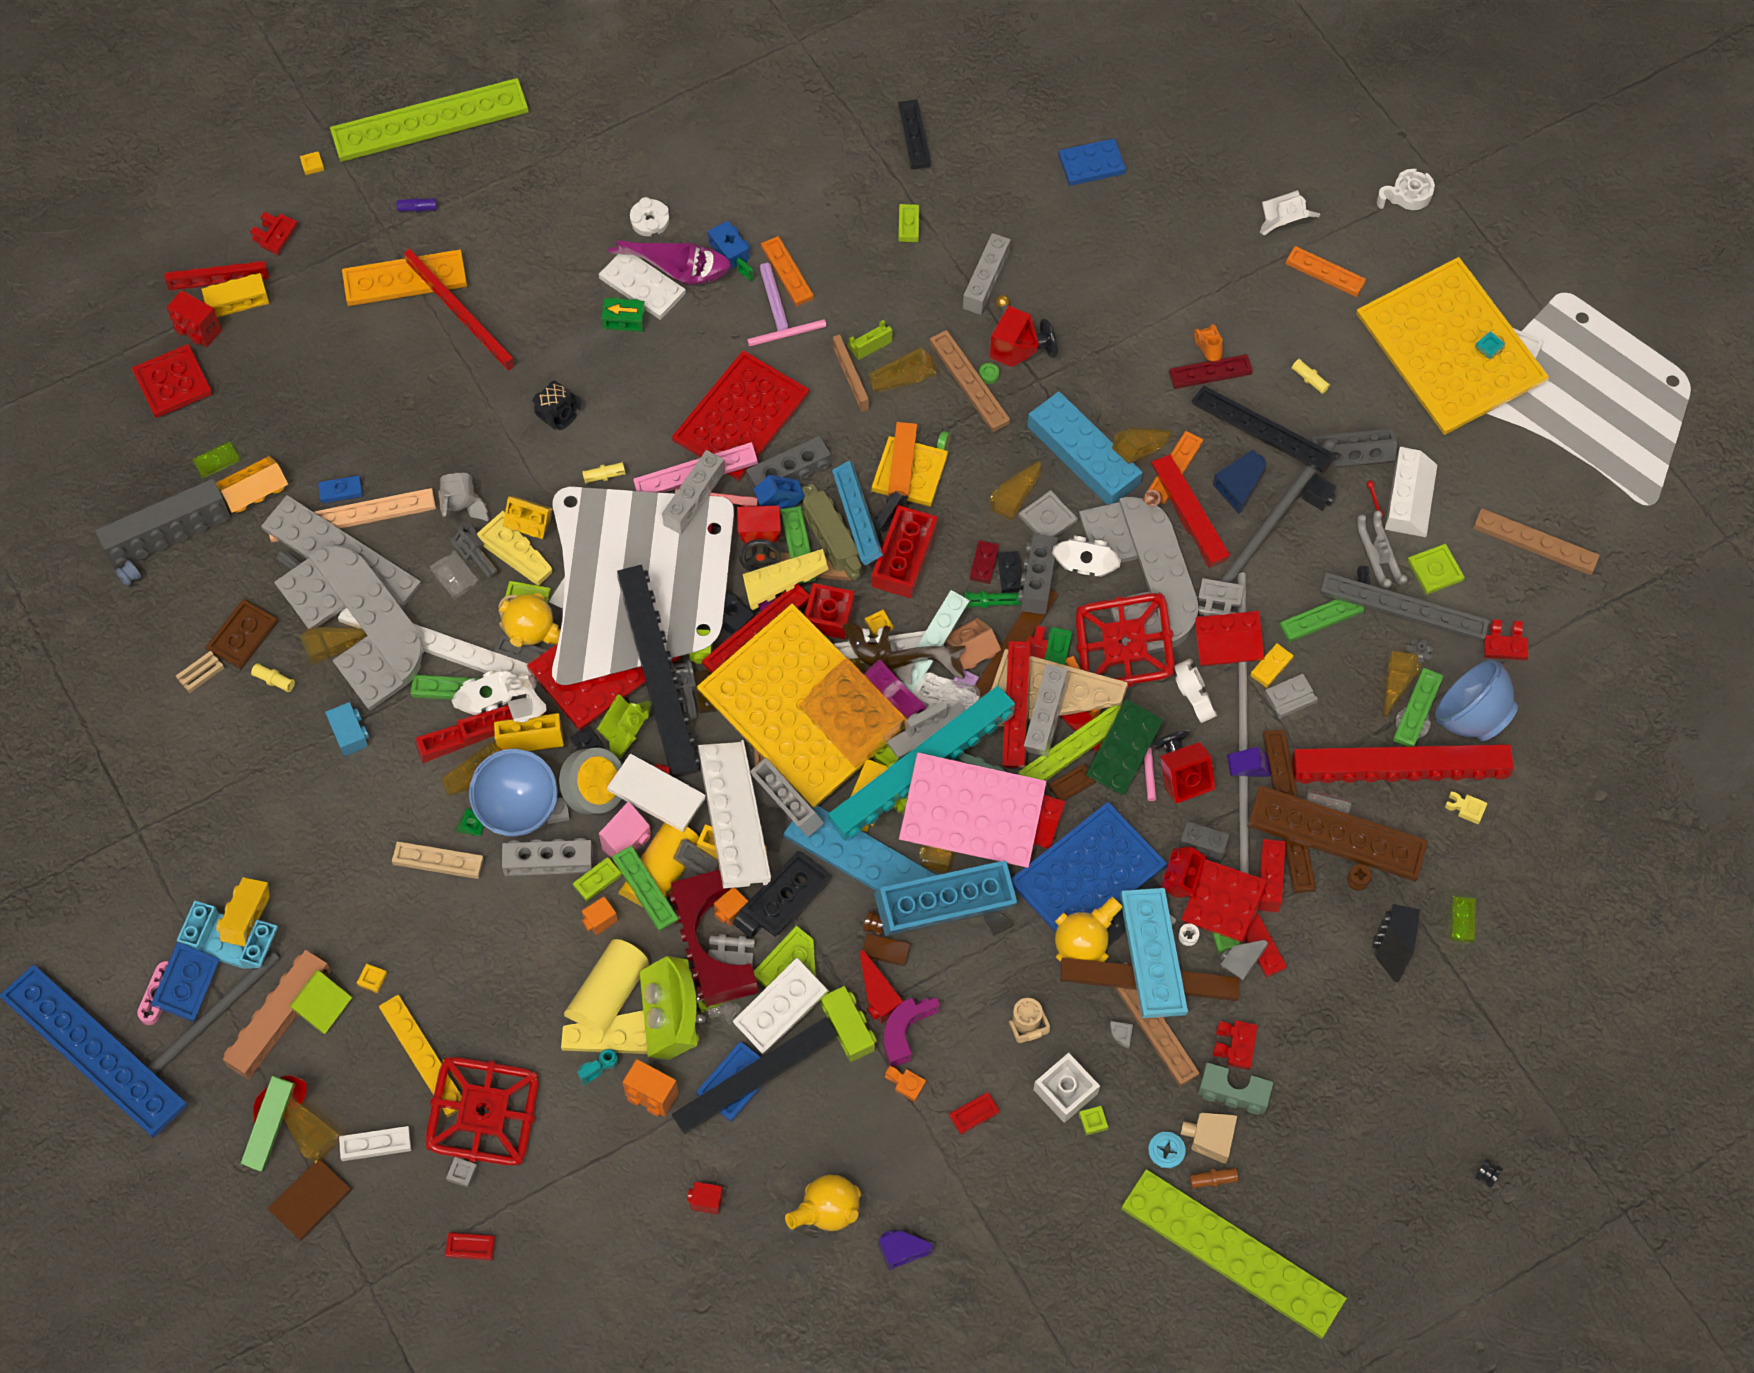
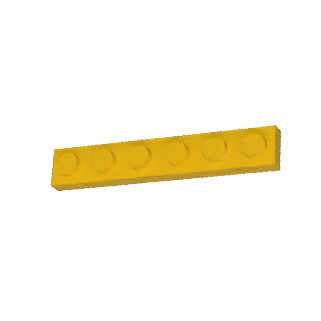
M396 995L381 1004L379 1008L434 1096L441 1062L400 996ZM447 1075L443 1100L461 1102V1094L449 1075ZM441 1108L447 1118L459 1111Z

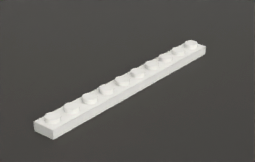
M347 608L341 611L338 617L339 622L363 630ZM413 624L421 637L424 652L483 673L495 670V673L498 671H510L517 673L518 677L521 674H525L534 678L527 669V663Z

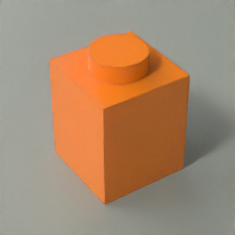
M735 887L731 888L714 903V915L721 923L725 922L730 927L748 900Z
M605 897L582 910L584 919L581 921L587 931L592 930L595 935L618 922L616 912Z

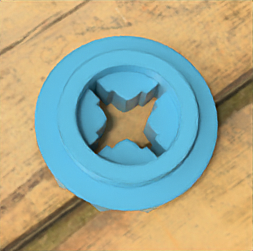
M1161 1132L1151 1139L1149 1156L1153 1163H1156L1161 1168L1172 1169L1180 1165L1184 1159V1142L1174 1133ZM1169 1142L1170 1151H1172L1173 1154L1169 1153L1165 1159L1163 1155L1164 1152L1160 1150V1148H1165V1146Z

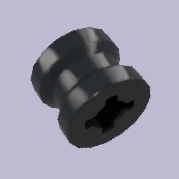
M1486 1159L1475 1179L1485 1181L1487 1186L1492 1188L1503 1168L1493 1166L1491 1161Z

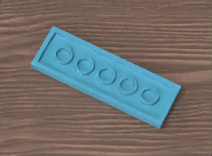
M1165 888L1121 891L1120 899L1142 1018L1186 1015L1188 1009Z

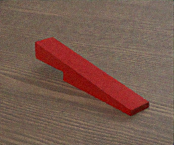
M1171 454L1152 461L1151 464L1187 534L1192 535L1208 568L1227 561L1230 556L1228 550Z
M508 705L458 720L455 726L415 737V746L422 763H426L495 736L494 722L513 720Z

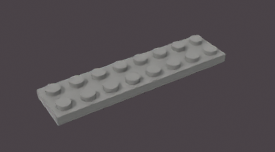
M288 495L261 526L262 530L307 559L309 558V553L324 547H344L356 552L367 562L401 609L422 585L421 581Z

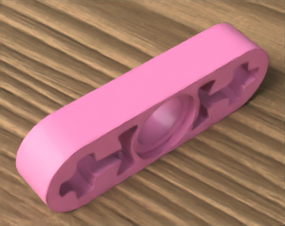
M168 961L161 962L156 967L138 1008V1017L145 1025H153L158 1022L163 1010L150 1006L149 1001L152 1002L153 1000L152 992L158 988L160 982L157 981H161L162 971H165ZM151 1009L154 1013L153 1016L149 1015L148 1018H146L144 1013L149 1012Z

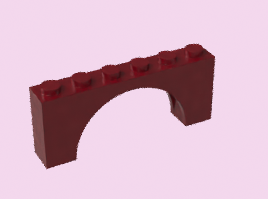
M720 869L671 882L672 891L668 893L671 904H676L677 910L674 911L678 917L677 924L682 923L683 929L679 930L682 942H687L689 947L685 948L688 962L693 961L694 967L691 968L694 981H699L700 986L696 987L699 1000L704 999L706 1007L758 993L757 981L751 963L731 965L717 961L701 948L696 938L697 929L704 914L728 892V888H723Z

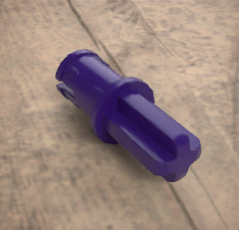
M415 197V199L397 200L396 203L397 211L399 212L416 211V213H419V211L437 210L436 198L418 199V197Z

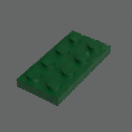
M1124 699L1085 776L1124 796L1163 719Z

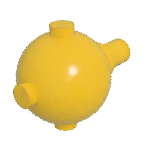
M541 594L520 595L513 598L510 602L504 599L498 611L503 613V629L510 638L512 645L521 647L522 645H534L541 641L556 645L559 642L561 629L558 628L559 625L553 623L552 611Z
M1111 896L1102 907L1094 909L1091 913L1076 912L1067 916L1063 912L1055 920V923L1058 925L1055 933V944L1059 952L1055 957L1060 962L1062 957L1104 962L1109 957L1105 953L1109 941L1107 928L1111 925L1112 918L1123 908L1122 905Z
M833 1174L821 1176L807 1185L804 1202L800 1204L798 1209L786 1214V1224L791 1229L804 1224H813L825 1231L844 1229L858 1218L861 1192L856 1185H853L842 1176Z

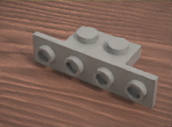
M943 701L937 704L933 703L925 711L911 715L906 720L905 731L888 740L887 744L896 757L900 759L965 711V708L960 702L948 708Z

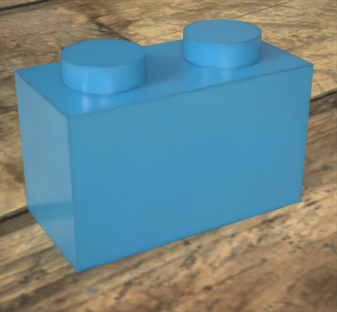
M350 702L325 712L343 756L368 747L365 740L369 738L365 726L360 727L358 721L362 719L357 708L352 709Z

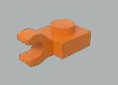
M889 1066L885 1072V1078L897 1084L895 1091L914 1102L926 1084L925 1079L907 1069L903 1075L892 1066Z

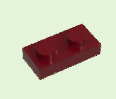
M978 541L970 580L990 584L999 544Z

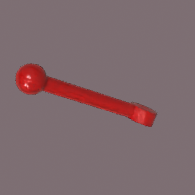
M1368 481L1366 486L1370 489L1376 511H1381L1382 519L1383 511L1380 510L1374 491L1375 484L1373 481Z

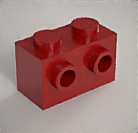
M1191 846L1173 849L1161 888H1165V891L1175 898L1194 896L1206 856Z

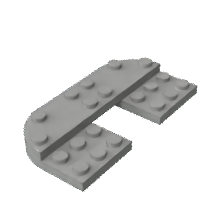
M1136 497L1120 498L1118 503L1079 511V518L1087 542L1094 543V540L1106 541L1107 546H1111L1110 549L1115 551L1121 559L1120 563L1139 560L1149 592L1131 596L1149 593H1162L1165 595L1168 604L1170 629L1173 631L1172 646L1174 648L1183 643L1195 627V617L1198 615V600L1172 524L1165 512L1157 505L1149 506L1143 499ZM1152 602L1124 606L1126 620L1140 618ZM1118 607L1109 608L1113 621L1119 622ZM1159 608L1145 623L1146 634L1162 631ZM1123 638L1120 642L1123 646H1127V642H1130L1131 639ZM1163 640L1148 642V654L1164 651Z
M344 547L320 548L309 553L307 560L274 583L310 632L343 609L347 608L367 634V637L332 661L367 709L371 711L414 679L421 667L422 654H424L423 643L413 623L359 554Z

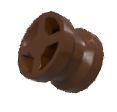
M1363 864L1353 866L1347 877L1349 887L1356 891L1366 889L1371 880V870Z
M869 910L863 931L869 932L871 930L876 935L881 936L883 926L880 915L876 914L873 910Z

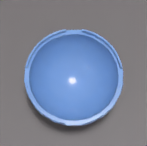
M506 749L487 757L474 772L469 788L471 807L478 820L492 832L512 837L529 834L544 825L555 809L558 794L557 783L552 769L539 756L521 749Z

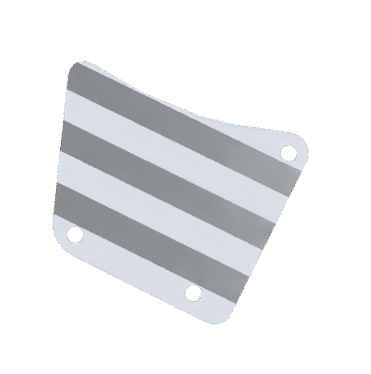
M1559 293L1522 331L1544 340L1536 360L1549 376L1548 381L1486 414L1522 426L1555 442L1596 468L1638 503L1649 506L1653 505L1660 497L1691 391L1688 378L1676 365L1580 298L1570 293ZM1580 312L1586 313L1589 321L1584 324L1579 323L1576 320V315ZM1671 375L1676 376L1679 379V385L1676 387L1669 386L1666 383V378Z
M566 487L556 493L553 499V510L562 544L565 569L563 620L556 656L552 666V677L558 684L570 685L641 666L618 583L617 570L642 564L643 570L648 571L650 583H647L648 589L654 592L656 603H653L655 611H659L661 623H658L659 629L665 632L667 643H664L665 651H670L671 658L705 649L716 640L722 627L734 507L728 499L708 496L684 532L679 534L664 526L662 512L675 494ZM568 496H574L577 498L578 503L575 507L569 508L564 505V499ZM718 523L721 526V532L717 535L710 534L707 530L709 524ZM700 624H707L710 627L711 631L707 636L697 634L696 629Z

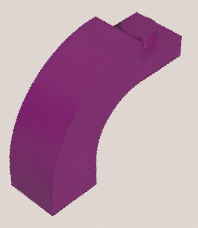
M880 659L864 674L906 719L915 713L919 714L926 710L927 707L923 702L913 695Z
M937 997L933 999L925 998L919 1001L918 1005H915L913 998L902 1002L892 1012L884 1031V1052L889 1066L897 1067L912 1061V1053L905 1038L906 1032L913 1023L939 1013L940 1004Z

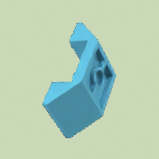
M198 901L193 902L177 942L220 959V962L243 969L261 968L278 926L256 920L245 947L221 942L216 928L218 920L222 919L224 915L218 913L214 906Z

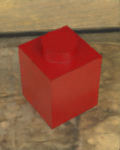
M694 1182L693 1189L689 1188L687 1202H690L691 1210L719 1215L723 1195L722 1186Z

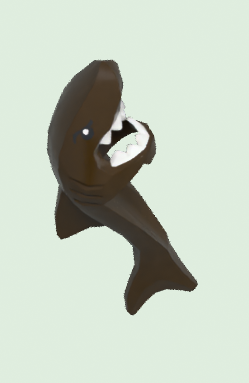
M852 622L842 625L854 654L862 662L872 667L880 659L899 680L905 683L912 684L914 664L926 660H933L942 664L955 677L965 678L959 665V658L966 650L965 645L954 647L925 646L892 651L887 634L890 631L889 626L885 625L879 628L878 636L875 638L876 643L869 642L871 639L869 629H864Z

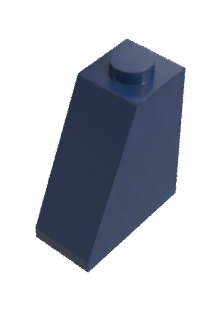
M1253 449L1215 474L1213 486L1238 514L1243 511L1263 477L1266 461L1262 455H1258Z

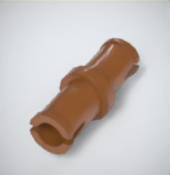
M1236 1167L1218 1171L1210 1169V1172L1190 1174L1192 1189L1207 1186L1216 1188L1220 1184L1237 1183Z

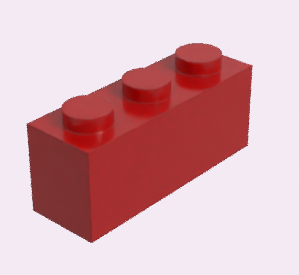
M1263 839L1260 848L1258 877L1267 880L1268 885L1259 905V911L1279 912L1282 904L1285 841Z

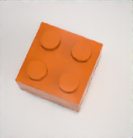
M637 1059L622 1082L627 1100L636 1106L641 1104L647 1107L646 1110L654 1116H659L660 1114L666 1117L679 1095L675 1079Z

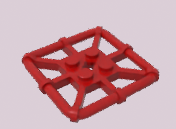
M1149 593L1124 598L1117 596V599L1088 603L1076 609L1078 638L1076 648L1080 656L1081 670L1090 672L1088 652L1104 650L1105 661L1096 670L1095 674L1103 676L1110 666L1124 664L1125 677L1113 679L1127 682L1128 687H1132L1133 684L1162 680L1174 674L1173 631L1170 629L1168 604L1165 595L1162 593ZM1152 602L1140 618L1126 620L1124 606ZM1118 607L1119 622L1105 624L1089 612ZM1159 608L1162 631L1146 634L1145 623ZM1084 618L1102 630V642L1086 643ZM1123 638L1131 639L1130 642H1127V646H1123L1120 643ZM1163 640L1166 665L1148 654V642ZM1146 660L1160 671L1132 675L1131 662Z
M446 1057L443 1059L439 1069L434 1097L430 1100V1106L432 1107L426 1131L425 1147L428 1151L437 1154L470 1159V1162L474 1163L482 1161L506 1166H519L523 1163L522 1160L526 1155L531 1125L535 1122V1116L533 1115L539 1088L538 1074L525 1068L496 1064L492 1060L485 1062L461 1057ZM456 1066L487 1071L484 1087L468 1084ZM448 1070L463 1089L461 1102L443 1100ZM493 1072L524 1078L507 1090L490 1088ZM530 1084L525 1113L507 1111L509 1097ZM481 1105H485L486 1110H489V1113L484 1114V1116H480L479 1112H476V1108H481ZM440 1109L459 1110L456 1124L435 1137ZM505 1118L523 1122L517 1152L502 1132ZM458 1131L475 1133L472 1150L439 1144ZM481 1134L497 1137L511 1157L479 1152L478 1147Z

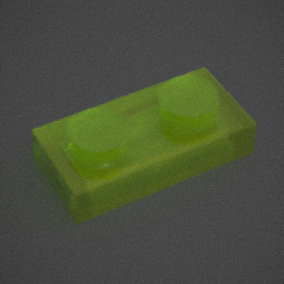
M230 441L192 459L202 479L240 461Z
M1453 896L1451 941L1473 943L1475 941L1476 899Z

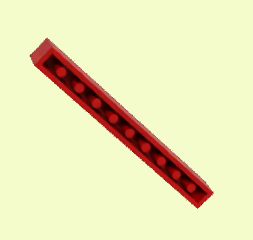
M1511 745L1294 749L1292 755L1295 782L1303 784L1313 781H1322L1323 783L1344 781L1352 783L1356 780H1365L1366 782L1387 780L1395 782L1400 779H1408L1409 781H1419L1421 779L1439 781L1446 778H1452V780L1457 781L1464 778L1482 780L1493 777L1502 780L1510 777L1514 769Z

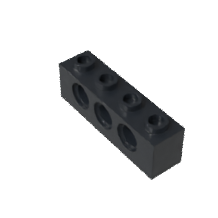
M725 592L722 628L732 636L754 618V611L749 606L742 605L733 593ZM729 612H736L735 615H728Z

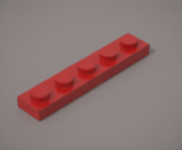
M265 261L164 273L169 291L217 285L229 280H236L261 273L263 280L269 279V271Z

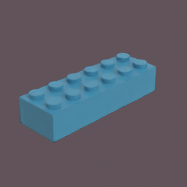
M1059 391L1028 414L1027 427L1107 505L1119 502L1120 498H1124L1141 484L1143 472Z
M1006 860L885 886L874 892L885 936L1005 910L1017 904Z

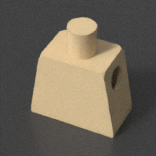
M1200 1113L1197 1124L1183 1121L1180 1134L1193 1137L1191 1147L1193 1151L1226 1164L1229 1158L1237 1116Z

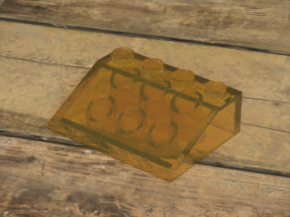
M848 658L833 668L799 704L803 712L855 768L905 727L904 718Z

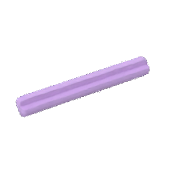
M762 263L760 271L778 331L788 329V323L770 263Z

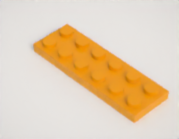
M461 249L417 256L448 290L467 287ZM405 259L342 269L348 306L433 292L406 263Z

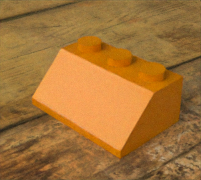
M270 456L215 483L227 508L232 513L242 512L252 502L259 503L266 499V495L272 492L273 494L279 493L284 490V486L288 485L278 463Z

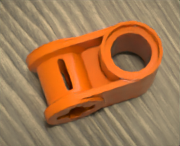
M1211 324L1210 327L1205 329H1194L1195 342L1205 358L1210 361L1220 360L1223 356V339L1216 326Z

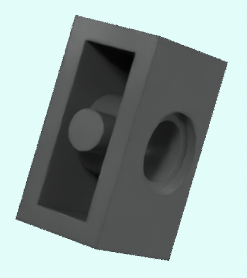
M1187 821L1179 848L1191 846L1205 855L1207 860L1221 864L1229 834Z

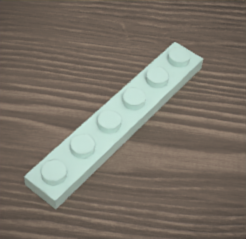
M951 590L917 647L943 646L967 607L969 600ZM933 660L919 661L914 664L912 684L899 681L913 694L932 665Z

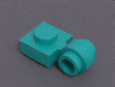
M605 1049L600 1053L599 1061H589L580 1067L577 1074L583 1086L603 1075L604 1070L612 1069L617 1065L618 1057L616 1052L612 1049Z

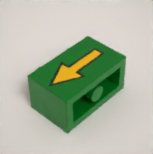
M616 297L604 298L601 318L603 329L643 332L646 314L645 301L638 299L626 300Z

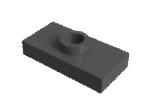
M687 839L681 840L673 857L674 860L697 875L715 871L718 865L716 858Z

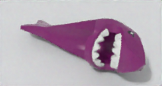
M617 240V247L608 249V252L612 254L634 255L651 262L652 266L658 267L673 279L687 285L713 282L726 274L731 267L729 260L722 254L690 242L682 244L634 243Z

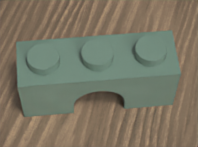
M1210 1063L1206 1064L1198 1095H1201L1203 1099L1208 1101L1218 1100L1225 1102L1224 1104L1228 1107L1245 1108L1252 1114L1265 1113L1273 1086L1272 1081L1251 1075L1246 1088L1234 1089L1227 1081L1228 1068Z

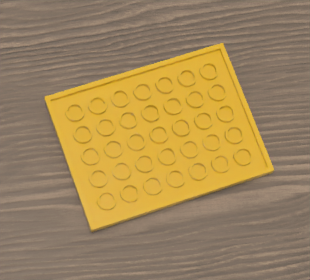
M1460 257L1370 302L1356 311L1357 316L1444 435L1547 382L1549 379L1547 373ZM1490 331L1505 343L1504 349L1491 360L1475 347L1476 343Z
M793 604L787 607L697 686V690L764 759H768L813 809L859 770L867 760H870L887 745L888 740L897 736L906 727L907 719Z

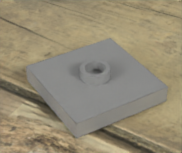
M1051 490L1019 512V517L1035 534L1053 537L1063 533L1074 525L1078 519Z

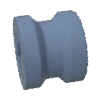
M129 560L125 562L122 568L114 570L127 587L131 585L134 579L142 577Z

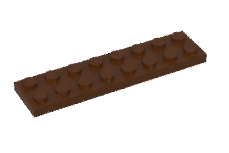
M1261 785L1257 790L1247 827L1414 882L1419 877L1428 841Z

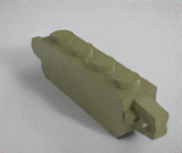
M813 484L802 487L805 495L802 508L803 517L833 569L839 572L844 570L850 579L857 580L861 573L860 556L857 546L852 540L850 530L845 528L841 514L835 511L832 499L827 497L824 490L819 492Z

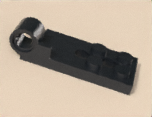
M797 851L770 879L768 885H764L743 906L736 916L733 925L750 938H753L761 928H764L776 937L828 885L832 876ZM798 876L804 877L806 882L799 884L795 881V878ZM789 891L793 896L791 898H783L780 893Z

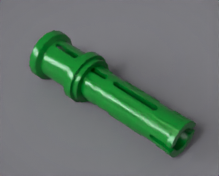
M985 590L977 593H968L963 591V597L969 600L965 609H968V607H981V609H985L988 606L1022 604V602H1018L1019 593H987Z

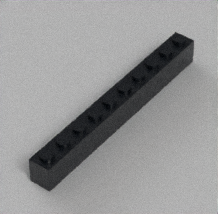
M642 564L617 570L618 583L666 760L670 768V774L672 777L678 778L697 773V766H700L698 753H693L692 745H695L692 732L688 733L686 728L689 720L687 713H682L680 706L684 704L681 692L676 691L675 684H678L675 671L671 672L669 664L672 663L670 651H665L664 643H667L664 630L660 631L658 623H661L659 611H655L653 603H656L654 592L648 589L647 583H650L648 571L643 570Z

